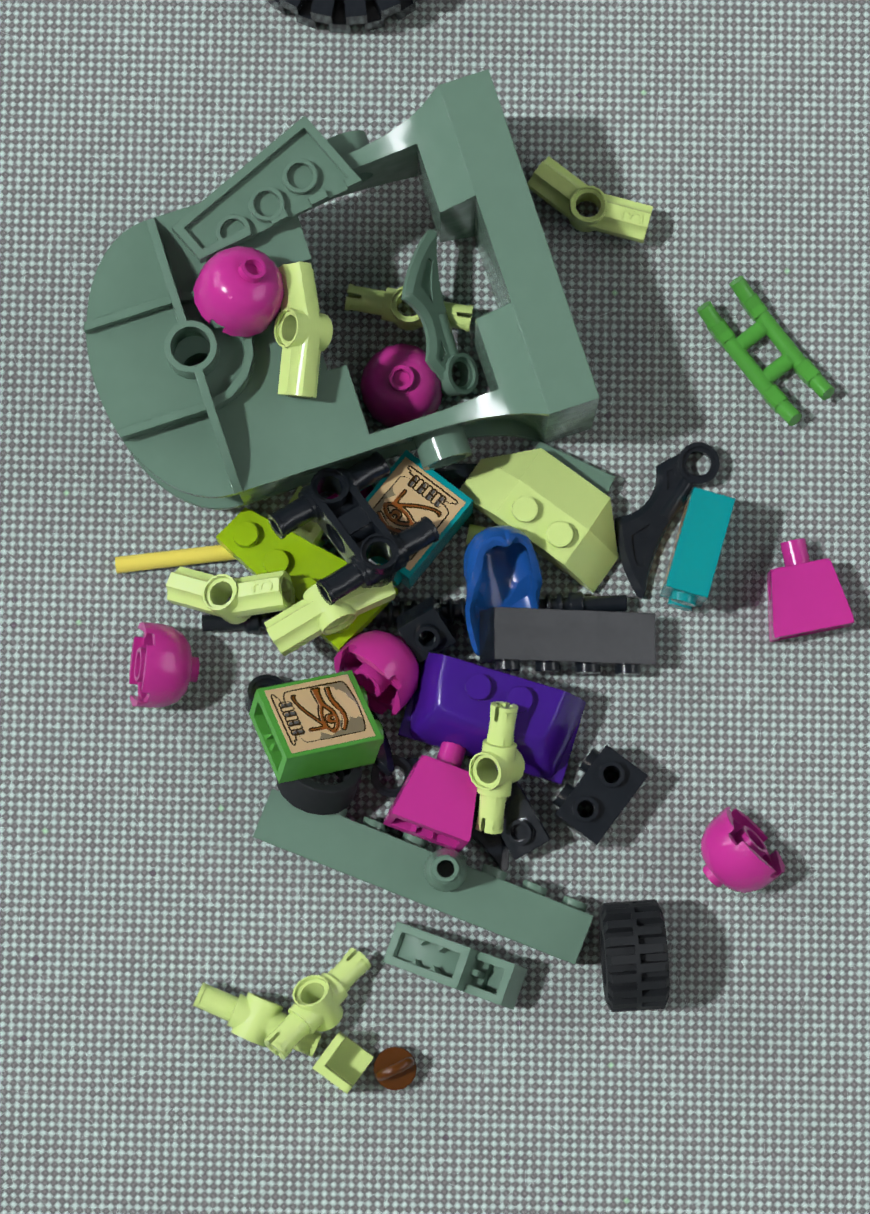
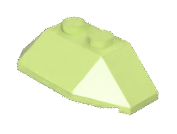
M542 448L481 459L459 489L473 500V507L498 525L512 526L524 532L531 540L535 552L592 593L595 592L618 559L611 498Z

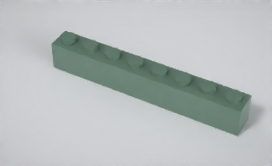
M271 790L254 832V838L574 965L576 964L594 917L585 913L587 904L565 895L560 903L545 897L547 888L527 880H523L521 887L505 881L507 872L487 864H483L481 871L467 866V877L459 888L449 892L438 891L430 886L424 874L425 862L433 853L425 849L428 841L405 832L402 838L398 839L385 833L388 826L364 816L362 823L345 818L347 809L329 815L307 813L291 805L282 796L280 791ZM442 861L437 867V872L441 877L448 878L454 873V865H451L449 861Z

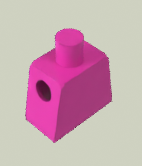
M805 538L781 543L785 567L771 569L767 573L770 642L850 627L854 623V617L830 558L810 561Z
M442 742L436 759L422 755L411 769L383 824L460 852L469 843L471 838L477 787L471 781L469 771L461 769L466 749L456 743Z

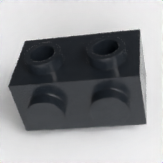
M608 745L604 747L601 753L595 748L591 750L579 766V769L585 773L575 787L568 782L553 801L559 807L554 816L593 846L599 843L648 777L646 773ZM606 769L613 770L617 775L616 782H607L603 777V771ZM581 803L589 805L592 811L591 816L588 818L581 817L577 812V806Z

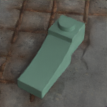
M398 921L383 962L513 1010L528 970L522 966Z

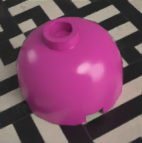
M236 246L217 252L202 267L193 288L195 305L201 316L209 324L213 320L218 325L223 326V333L239 337H250L266 330L278 315L284 297L282 275L275 262L265 253L252 247Z
M403 343L386 346L374 354L363 369L360 383L363 404L372 418L384 426L393 427L435 413L441 405L443 397L441 382L425 362L426 352L417 346Z
M141 622L138 628L144 632L143 637H134L129 672V684L138 685V696L130 695V700L133 707H166L178 702L186 694L189 682H197L200 667L199 657L192 656L190 643L183 633L174 627L160 623Z
M378 630L358 634L348 641L334 657L336 673L352 670L358 685H362L366 690L370 710L382 715L388 709L392 711L391 716L396 715L408 703L418 688L420 680L418 661L401 636H395Z
M730 806L726 807L705 828L701 839V855L706 863L703 867V872L717 887H721L724 884L729 889L741 893L761 890L785 872V865L777 850L771 854L767 851L763 842L768 837L748 816L736 808L731 812Z

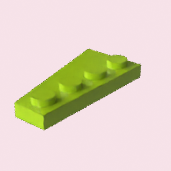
M246 507L216 536L217 542L253 575L283 570L289 573L292 585L295 588V603H292L291 606L301 601L304 592L316 584L319 579L325 578L347 564L345 560L319 546L313 545L293 532L280 539L271 528L267 518ZM394 587L395 592H396V595H397V594H398V589ZM391 601L358 615L349 626L330 635L321 634L320 636L338 652L348 641L357 636Z

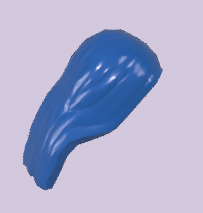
M508 525L488 527L477 533L467 545L464 553L463 573L466 580L467 594L465 605L466 625L471 646L477 656H480V611L492 607L539 609L542 574L537 554L531 540L525 533Z

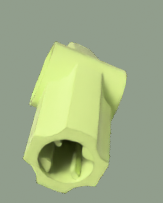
M549 156L541 162L528 181L529 189L566 216L575 229L581 232L597 231L644 243L653 206L604 194L599 188L585 184ZM590 201L598 207L599 212L595 216L584 217L579 214L576 206L580 202Z
M298 261L278 267L284 286V297L280 306L281 312L278 314L274 325L276 342L282 347L278 394L316 398L321 352L328 348L332 340L333 325L328 315L320 313L314 270L311 263Z
M392 581L383 587L366 589L359 587L337 600L335 604L329 605L321 596L317 585L314 584L304 592L301 601L264 622L273 643L280 653L286 656L321 634L330 635L346 628L358 615L394 600L396 592Z
M180 566L175 572L170 573L166 583L167 600L172 604L219 616L231 624L243 623L252 615L284 611L291 607L292 603H295V588L292 585L290 574L284 570L233 579L227 574L211 575Z

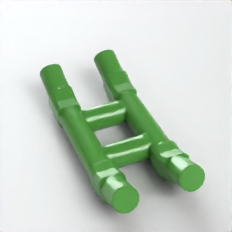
M739 276L729 285L740 300L739 302L746 313L755 321L752 326L735 337V333L728 326L724 318H721L710 301L703 303L696 311L707 325V329L713 338L734 360L759 391L764 401L789 426H793L800 421L802 414L794 407L778 386L774 384L776 380L793 368L798 377L822 400L829 399L834 394L835 388L795 345L769 313L768 308L761 301L757 293L752 290L744 276ZM767 335L782 355L762 370L747 350Z

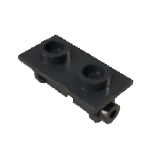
M518 781L512 783L511 796L506 799L503 832L500 834L514 860L551 840Z

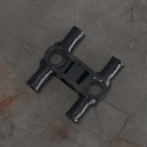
M377 451L348 469L343 467L336 469L325 468L318 471L313 476L311 483L301 489L298 499L276 512L268 514L269 524L280 539L285 538L286 535L310 521L318 523L347 562L345 566L325 578L319 579L316 583L318 591L329 605L335 604L337 600L359 587L366 589L388 585L394 579L396 572L407 566L410 556L433 542L439 541L438 538H440L435 525L426 516L396 535L390 533L360 493V491L390 475L387 462ZM325 491H332L338 497L327 499L320 494ZM380 556L388 562L383 565H376L368 559Z

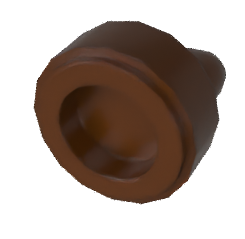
M402 1047L386 1048L379 1053L375 1060V1078L380 1085L387 1089H404L412 1083L416 1076L417 1065L415 1058L408 1050Z

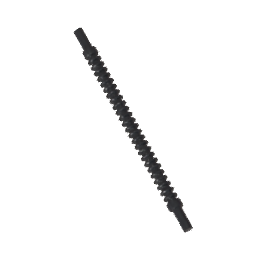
M571 592L565 598H563L561 593H558L557 598L553 599L550 597V594H546L544 599H539V609L627 612V596L584 597L582 592ZM449 598L446 604L441 603L440 599L436 600L452 624H454L455 619H460L462 624L466 623L465 598H461L460 603H454L453 599ZM413 600L411 605H405L404 601H400L398 606H393V603L390 602L365 628H369L371 623H376L377 628H380L382 623H388L389 627H393L394 622H397V616L416 606L417 601ZM283 611L252 615L240 624H231L223 618L211 614L202 615L203 632L246 630L247 634H259L261 629H266L264 622Z

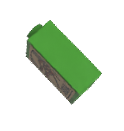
M352 670L256 689L249 716L278 783L375 763L380 746L384 742V731L380 721L374 719L368 706L366 690L362 685H358Z

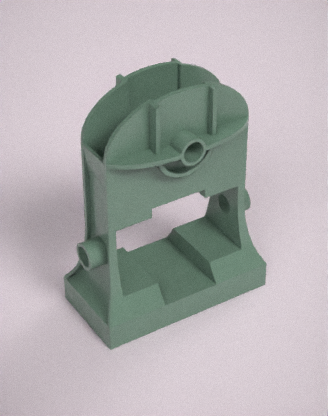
M489 69L438 85L424 104L409 119L371 143L368 141L366 132L362 130L345 132L327 139L330 145L362 180V185L340 196L418 176L440 242L470 237L475 238L498 309L475 320V347L490 389L489 393L418 419L369 434L347 365L328 370L321 352L316 398L278 394L282 347L278 345L274 336L276 318L260 334L250 337L230 336L223 333L224 327L218 325L215 321L211 320L209 324L201 316L195 305L193 288L202 267L207 261L200 263L172 231V226L198 204L145 220L123 232L104 254L92 282L88 300L87 321L84 322V332L86 333L91 372L103 407L120 438L143 470L173 496L201 508L228 510L297 489L299 486L309 485L313 476L322 469L342 467L348 469L369 457L375 451L379 452L387 460L402 455L405 450L409 452L417 450L423 470L427 471L457 463L471 456L472 451L468 438L508 436L548 443L591 429L600 399ZM298 216L238 245L252 247L265 253L275 262L277 267L283 264L302 261L311 263L314 270Z

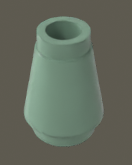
M443 848L436 850L425 862V878L430 886L438 891L449 892L456 890L464 883L467 877V863L464 857L453 849ZM442 861H449L451 865H454V873L448 878L441 877L437 872V867Z

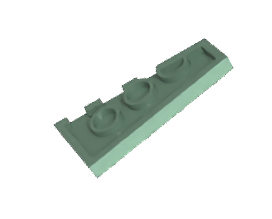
M303 116L172 226V231L197 260L203 263L221 250L236 247L362 185V180L308 118Z

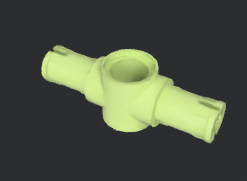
M349 284L345 310L381 315V320L394 322L399 328L404 330H415L423 327L417 314L414 316H404L397 309L403 301L401 300L403 286L398 289L387 287L386 291ZM444 301L451 328L469 332L474 305L468 306Z
M504 701L491 702L487 738L483 740L482 751L475 754L469 764V776L477 787V792L480 794L475 829L480 832L484 831L487 834H501L503 832L506 799L511 796L512 783L519 781L525 770V761L517 749V744L514 742L518 706L511 704L509 707L510 703Z
M350 948L338 964L328 973L307 976L296 984L292 994L295 1003L288 1009L289 1015L264 1040L265 1045L273 1054L285 1060L292 1052V1049L308 1033L313 1034L315 1031L323 1032L330 1030L340 1022L343 1016L341 1003L348 997L347 992L371 968V963L365 955L359 951L357 952L354 948Z
M202 983L193 1006L228 1021L227 1026L232 1028L231 1032L263 1047H267L264 1043L266 1037L275 1031L288 1016L287 1013L282 1012L283 1006L261 996L248 992L247 996L240 993L239 997L206 983ZM317 1031L313 1034L308 1033L293 1049L312 1057L322 1033Z

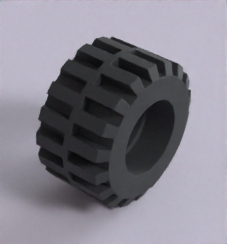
M656 899L603 903L599 913V944L604 995L611 1012L664 1009L669 999L670 978L666 929L660 905Z

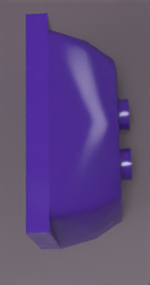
M429 652L427 659L419 664L420 680L418 688L407 703L398 736L440 748L442 742L456 743L466 749L465 756L473 758L475 754L482 751L483 740L487 738L491 702H509V707L511 704L518 706L514 742L517 744V749L525 761L523 774L561 785L586 702L580 697L557 688L447 655Z

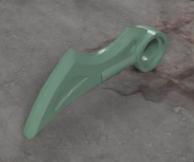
M434 229L427 230L411 258L404 280L401 300L413 308L422 322L426 337L425 362L440 380L442 394L448 397L469 394L477 385L478 369L470 355L458 353L440 287L437 264V232ZM454 364L458 367L461 376L458 385L453 381L451 374Z

